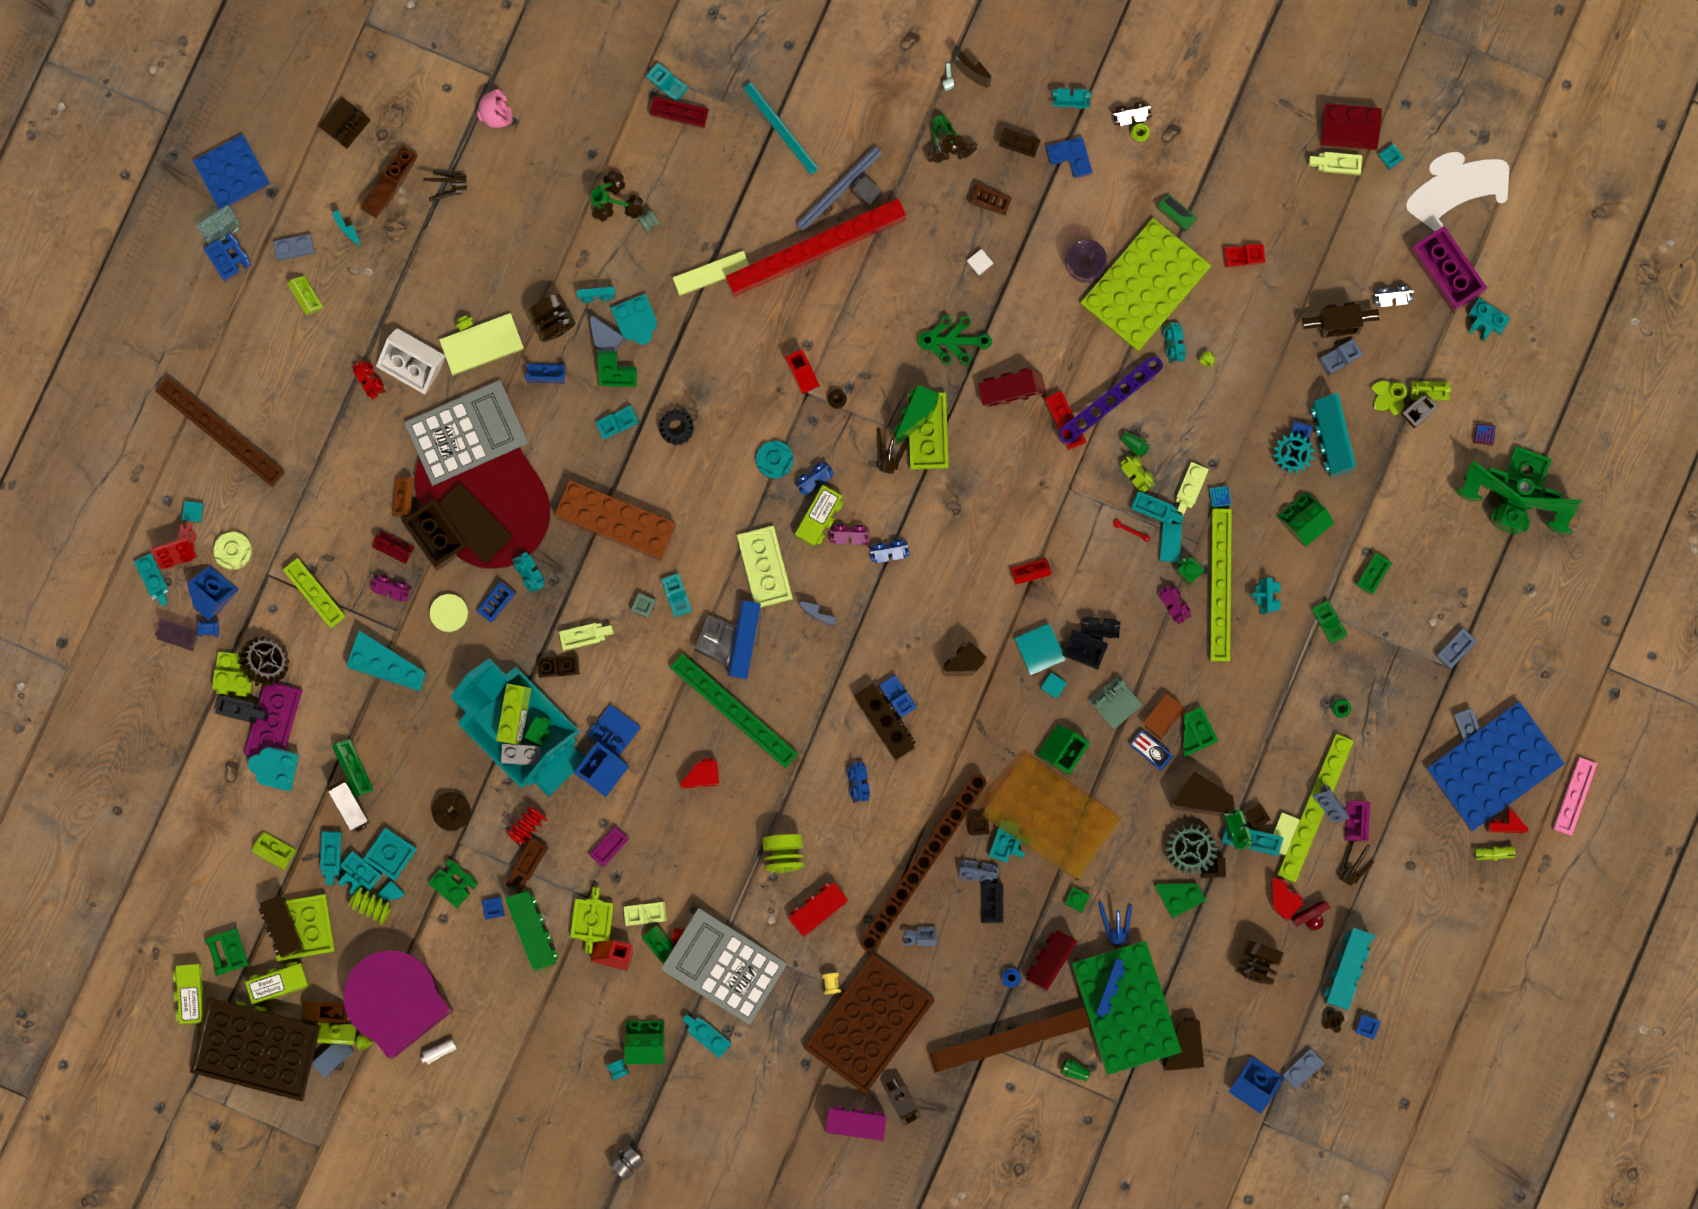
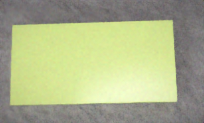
M511 313L439 339L453 376L524 350Z
M774 525L738 534L737 539L753 601L760 603V608L793 600Z

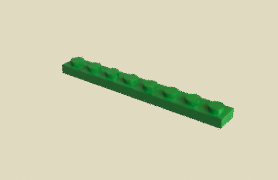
M683 653L670 667L674 673L782 767L786 769L798 756V753Z

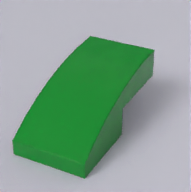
M1329 600L1312 608L1317 622L1331 645L1348 636Z

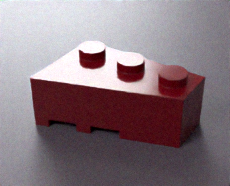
M1030 368L1020 369L1019 373L1012 374V372L1001 374L1000 378L996 379L988 377L983 379V382L978 383L982 406L985 407L1008 404L1011 401L1022 398L1023 400H1028L1030 396L1038 394L1041 397L1047 396L1042 374L1032 369L1030 370Z

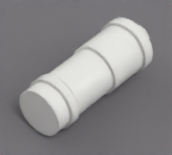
M450 1039L422 1052L423 1056L420 1058L423 1063L427 1062L429 1065L457 1048L453 1040Z

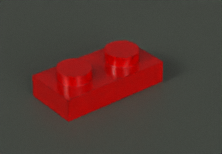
M1047 558L1010 568L1015 585L1052 575Z

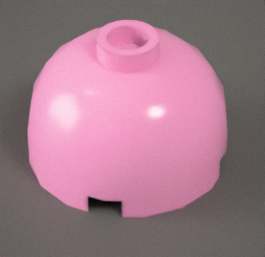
M499 89L485 94L479 102V110L477 111L479 119L491 128H502L512 123L510 106L506 108L504 101L507 99Z

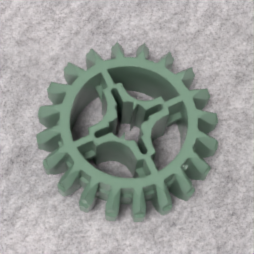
M1192 823L1189 824L1188 830H1186V826L1183 824V831L1181 832L1176 828L1177 836L1171 833L1170 837L1173 841H1166V844L1171 847L1165 848V851L1172 853L1166 857L1167 859H1174L1170 863L1171 866H1174L1176 863L1178 864L1175 869L1177 872L1181 867L1184 868L1183 875H1186L1187 870H1190V876H1193L1196 869L1198 875H1200V868L1202 867L1205 871H1208L1206 863L1213 866L1214 863L1210 858H1217V855L1212 853L1218 851L1217 847H1212L1217 841L1209 840L1213 837L1212 833H1209L1207 836L1205 835L1208 830L1207 828H1204L1202 832L1199 831L1201 827L1199 824L1196 830L1193 829ZM1197 835L1201 837V839L1192 842L1185 836ZM1181 840L1185 848L1177 856L1175 847L1177 842ZM1206 843L1208 853L1203 860L1198 851ZM1187 844L1191 847L1197 846V849H1195L1196 855L1192 852L1186 853L1188 850ZM1191 857L1198 864L1190 865L1182 862V860Z

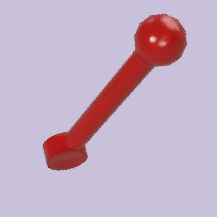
M1119 520L1114 521L1115 528L1120 527L1142 538L1145 542L1150 541L1149 535H1143L1126 527Z

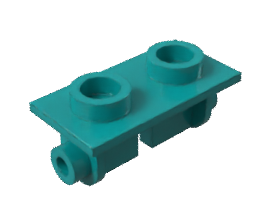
M1070 88L1053 89L1052 106L1059 108H1090L1091 91H1087V89H1074L1073 95H1070Z
M1171 322L1164 326L1163 330L1167 347L1166 356L1168 357L1169 364L1177 360L1178 362L1186 361L1185 357H1187L1185 344H1178V341L1184 340L1183 328L1180 326V323L1174 324V322Z
M524 552L519 557L512 559L516 571L521 575L524 586L530 593L540 590L541 587L545 586V580L540 571L537 569L532 572L531 570L536 564L530 554Z

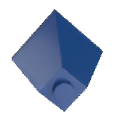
M210 565L187 583L194 609L208 621L220 613L239 590Z

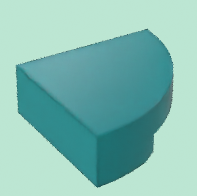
M392 881L377 894L386 900H397L405 896Z

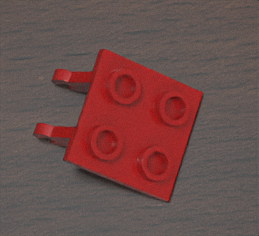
M186 522V529H184L183 524L180 525L176 541L151 549L161 570L169 569L174 565L187 563L197 558L194 548L196 534L191 531L192 526L189 522Z

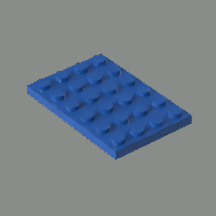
M1518 701L1478 732L1467 738V740L1427 767L1426 770L1470 831H1474L1565 763L1521 702Z

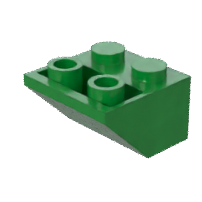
M1306 492L1277 515V518L1292 536L1305 547L1334 524L1327 509Z
M1057 724L1036 756L1069 777L1089 747L1090 742L1077 733Z
M664 1020L625 1022V1065L664 1064Z

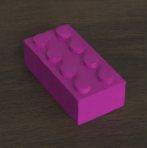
M1445 226L1411 248V254L1453 313L1486 291L1487 286Z

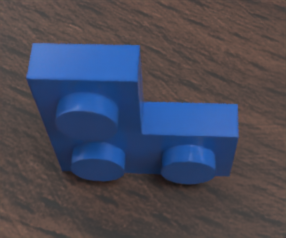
M1083 137L1046 146L1051 166L1069 161L1074 179L1093 173Z

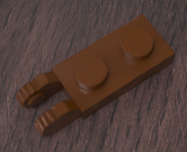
M531 838L514 866L506 886L510 887L518 874L523 879L517 886L516 892L521 893L549 847Z

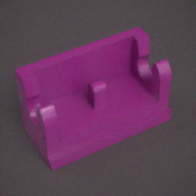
M1347 802V815L1350 818L1346 820L1345 841L1367 842L1369 838L1370 802Z

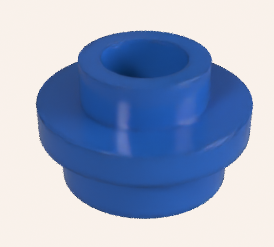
M1009 968L1003 972L1002 982L1006 987L1014 988L1021 982V975L1018 970ZM1010 974H1013L1015 976V980L1013 982H1010L1008 980V976Z

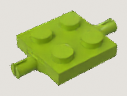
M592 887L591 899H575L570 938L586 941L584 953L587 954L588 946L589 954H592L593 942L610 940L614 903H606L599 900L600 888Z

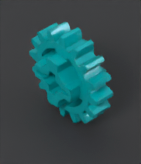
M1290 433L1289 438L1283 435V441L1277 440L1279 447H1274L1278 452L1273 457H1278L1279 459L1275 463L1282 464L1281 470L1288 468L1287 473L1289 474L1291 470L1298 474V469L1300 468L1304 472L1305 465L1311 466L1308 462L1309 459L1314 460L1310 453L1315 452V450L1309 448L1312 442L1306 443L1308 437L1305 436L1301 439L1300 433L1296 437H1294L1293 433ZM1296 440L1300 441L1303 444L1300 446H1295L1292 444L1291 441ZM1285 445L1287 448L1286 453L1281 456L1282 447ZM1289 445L1294 450H1299V452L1297 453V458L1299 461H1297V459L1293 456L1289 457V454L1291 453ZM1307 450V456L1303 462L1301 456ZM1289 460L1295 461L1297 466H1290L1285 462Z

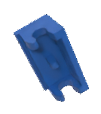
M526 364L527 383L565 384L566 365Z

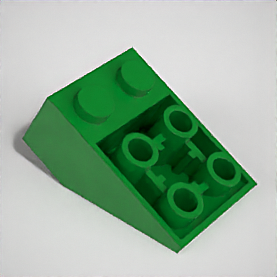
M920 385L917 386L916 390L912 389L908 398L909 407H904L901 414L902 423L897 424L893 433L895 444L899 445L931 419L939 401V393Z

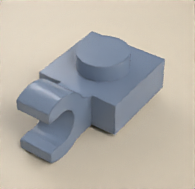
M917 927V931L904 930V945L911 946L917 942V946H937V927Z

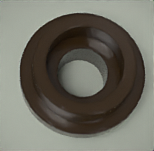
M833 390L830 392L828 403L832 408L840 409L845 406L847 397L843 391ZM840 397L841 401L839 403L834 402V398Z

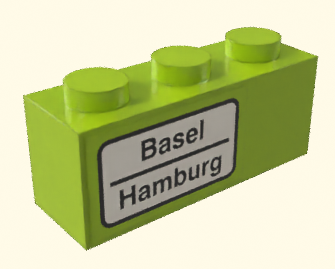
M822 485L796 531L795 538L813 548H816L817 544L821 545L826 536L823 533L826 528L830 529L835 521L832 517L836 511L840 512L844 505V502H842L843 496Z
M513 684L506 685L496 741L522 744L532 688Z
M297 961L287 964L286 968L279 970V968L271 969L264 976H260V974L250 976L249 981L245 982L253 1005L310 987L304 966L301 963L298 964Z
M202 965L176 966V970L173 971V981L177 982V990H174L175 1002H178V1009L175 1010L176 1021H179L180 1025L201 1024L205 1009Z

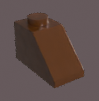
M303 1002L302 1021L347 1024L348 1015L344 1004Z

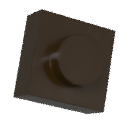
M1261 803L1244 813L1253 830L1271 820Z
M988 815L969 816L970 836L990 834Z

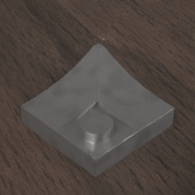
M707 615L694 651L728 668L736 626Z

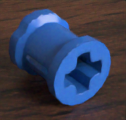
M199 620L198 637L214 635V637L218 638L219 620H215V622Z

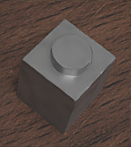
M866 176L862 179L858 178L852 185V194L868 208L882 195V190Z

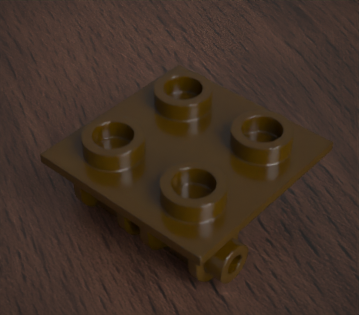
M341 97L318 127L348 149L371 120L365 116L364 112L356 109Z

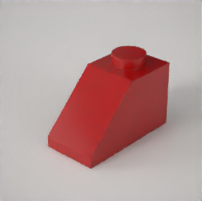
M713 758L702 759V762H698L680 783L681 789L720 786L718 762L713 761Z

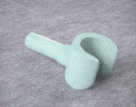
M950 63L946 64L947 79L942 80L945 91L954 88Z

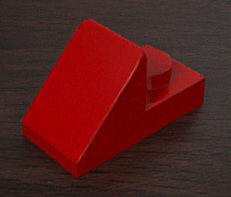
M1509 808L1507 809L1506 823H1504V820H1492V823L1487 824V832L1528 833V827Z

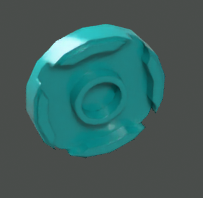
M780 441L768 442L763 444L757 451L756 466L765 477L780 479L791 471L794 463L793 454L785 443Z

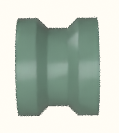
M650 209L643 216L639 215L637 217V220L647 233L651 231L652 227L660 225Z

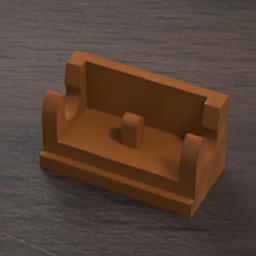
M1166 694L1143 722V725L1158 739L1162 740L1185 711L1184 707Z

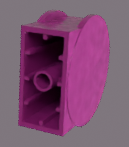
M381 951L369 955L354 967L345 984L344 1006L351 1023L363 1035L373 1039L387 1058L391 1060L453 1012L439 994L436 980L430 970L418 959L400 951Z

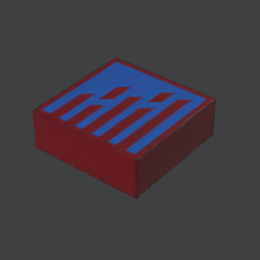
M1476 424L1474 443L1493 446L1496 426Z

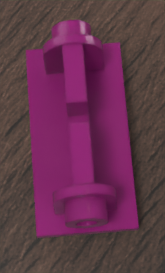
M836 524L830 529V533H834V535L830 534V542H834V544H847V537L851 538V545H864V543H868L869 536L865 535H869V528H865L864 525L846 527L843 524Z
M383 574L376 575L372 579L373 583L370 589L374 593L387 596L389 590L392 591L390 598L400 602H407L409 594L406 593H409L412 589L411 586H408V583L400 580L396 582Z
M1173 584L1167 585L1166 588L1159 591V597L1165 607L1171 604L1174 606L1168 610L1174 622L1180 624L1185 621L1184 618L1192 617L1189 606L1183 603L1180 598L1181 593L1176 586H1173Z

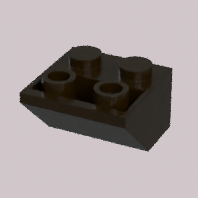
M969 642L967 645L963 643L957 649L955 658L950 657L943 664V675L973 676L986 662L987 656L973 643Z

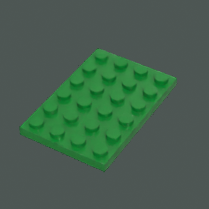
M1146 941L1072 963L1107 1076L1181 1053ZM1116 959L1124 961L1123 967H1126L1123 977H1118L1116 985L1119 988L1116 996H1111L1109 1003L1112 1004L1109 1015L1105 1014L1103 1018L1098 1017L1096 1013Z

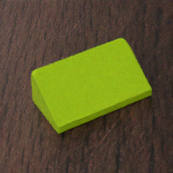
M264 831L252 849L254 854L283 870H286L297 851Z

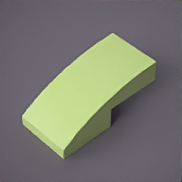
M665 902L624 907L626 926L667 921Z

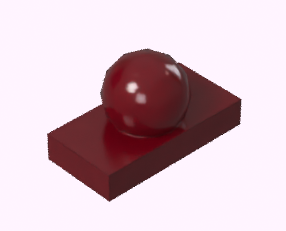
M1321 900L1292 916L1290 919L1296 927L1305 923L1308 929L1317 931L1324 925V918L1321 914L1331 908L1328 902Z

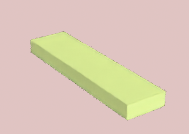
M744 251L673 277V281L679 296L724 280L727 275L749 266Z

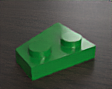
M1202 706L1184 715V757L1218 742Z

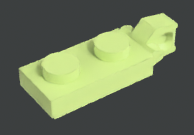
M1324 152L1319 153V157L1310 156L1308 166L1318 167V171L1327 173L1361 175L1362 156Z
M1191 462L1176 497V502L1180 503L1176 513L1183 516L1187 507L1192 508L1209 469Z
M593 623L559 632L563 651L605 641L604 636L614 634L612 625L602 627L601 623Z

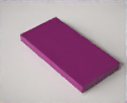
M276 683L271 687L267 685L263 688L258 706H261L260 711L270 715L268 722L257 719L256 723L252 724L244 755L252 757L253 755L260 754L266 747L286 750L303 690Z

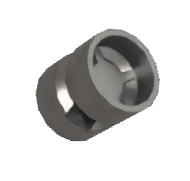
M629 1144L620 1151V1156H615L608 1163L625 1181L633 1174V1169L638 1170L645 1163Z

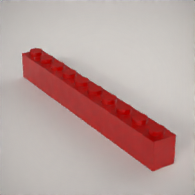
M898 198L726 276V282L733 297L739 296L906 220V213Z

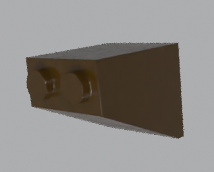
M1194 771L1171 808L1221 816L1223 813L1227 814L1234 804L1231 801L1234 796Z

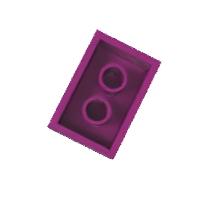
M833 1106V1109H828L825 1133L884 1141L887 1117L883 1116V1112L872 1111L871 1114H864V1110L852 1108V1112L844 1111L845 1107Z

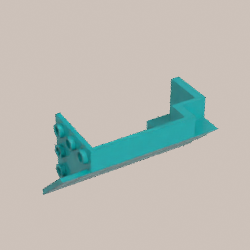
M489 658L469 672L450 696L465 712L458 725L521 789L527 785L532 786L535 783L550 797L574 773L585 758L574 746L578 741L576 737L580 731L517 667L504 674ZM507 684L532 688L521 745L537 746L525 739V735L535 717L540 719L543 716L551 721L549 728L551 733L547 740H542L544 746L541 748L540 761L537 765L501 763L502 744H511L496 741Z

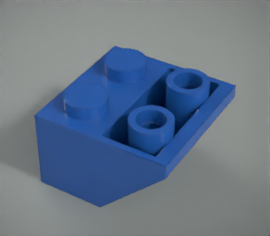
M596 742L574 771V774L604 797H607L629 766L600 743Z

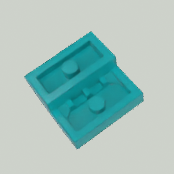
M1050 623L1014 637L1030 675L1065 661Z

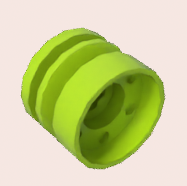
M801 834L774 835L762 838L763 851L772 852L771 856L764 858V862H773V864L764 866L765 871L790 873L804 868L803 862H795V860L804 859V855L795 854V850L803 848Z

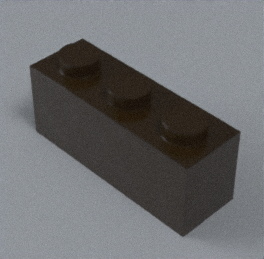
M281 894L261 902V908L258 910L261 918L267 921L268 926L265 928L268 936L274 939L273 949L276 955L285 958L305 950L284 896Z

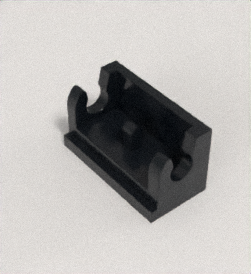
M1073 629L1062 656L1098 670L1108 643Z
M1003 883L981 884V923H1003Z

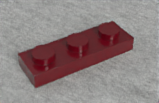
M656 96L653 98L650 116L704 129L709 114V109Z

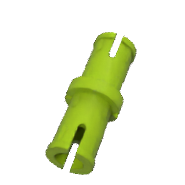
M1496 845L1492 848H1475L1476 861L1487 859L1498 861V859L1515 858V846L1497 847Z

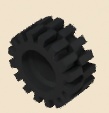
M673 409V411H668L660 419V434L668 444L671 443L675 446L676 444L683 445L684 442L687 443L688 439L692 437L694 432L693 421L689 414L684 413L683 410L677 411V409ZM675 420L681 421L684 425V430L680 434L671 433L669 430L671 422Z

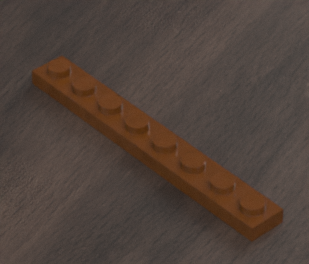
M168 377L155 391L272 488L285 474L279 467Z

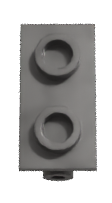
M502 744L501 763L537 765L540 761L541 746Z

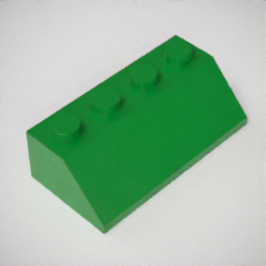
M529 891L505 898L532 970L537 973L557 965L556 960L559 957L556 949H551L549 942L552 939L549 931H544L542 924L545 921L542 913H537L535 906L538 903L535 895H530Z

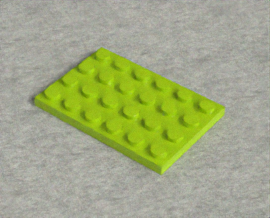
M1153 218L1082 300L1080 305L1139 352L1207 273L1211 265Z

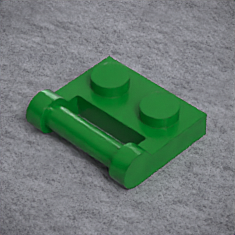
M237 928L204 939L205 944L209 947L216 969L214 971L215 976L249 966ZM218 941L221 942L228 964L226 967H223L217 950L216 942Z

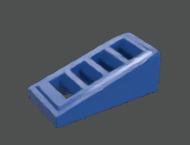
M500 581L477 612L492 623L517 592L504 581ZM502 588V589H503L504 591H506L509 595L506 596V595H504V594H503L501 591H499V590ZM497 594L504 600L503 603L494 596ZM490 601H493L496 605L499 606V608L496 609V608H495L492 604H490L489 602H490ZM487 606L494 614L491 615L484 608Z

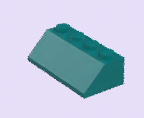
M1334 393L1315 400L1312 404L1313 407H1310L1312 418H1316L1317 425H1315L1317 437L1320 436L1321 439L1319 444L1320 453L1325 456L1326 462H1323L1326 473H1329L1330 478L1352 473L1356 468L1339 393Z

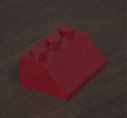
M1325 103L1322 118L1321 146L1377 150L1382 108Z
M1058 930L1055 934L1053 932L1050 933L1046 940L1048 946L1045 950L1041 948L1036 956L1038 962L1035 967L1031 965L1025 974L1028 976L1027 982L1045 993L1078 942L1076 939Z

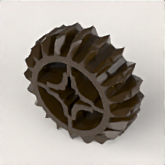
M265 636L260 639L254 637L253 640H248L241 647L237 664L241 665L239 671L245 672L243 677H249L248 683L255 681V686L261 683L263 688L267 685L271 687L275 683L278 684L286 676V672L289 670L287 665L290 660L286 659L288 653L282 652L284 646H278L279 641L273 643L272 637L268 638L267 641ZM266 657L265 663L261 666L262 660Z

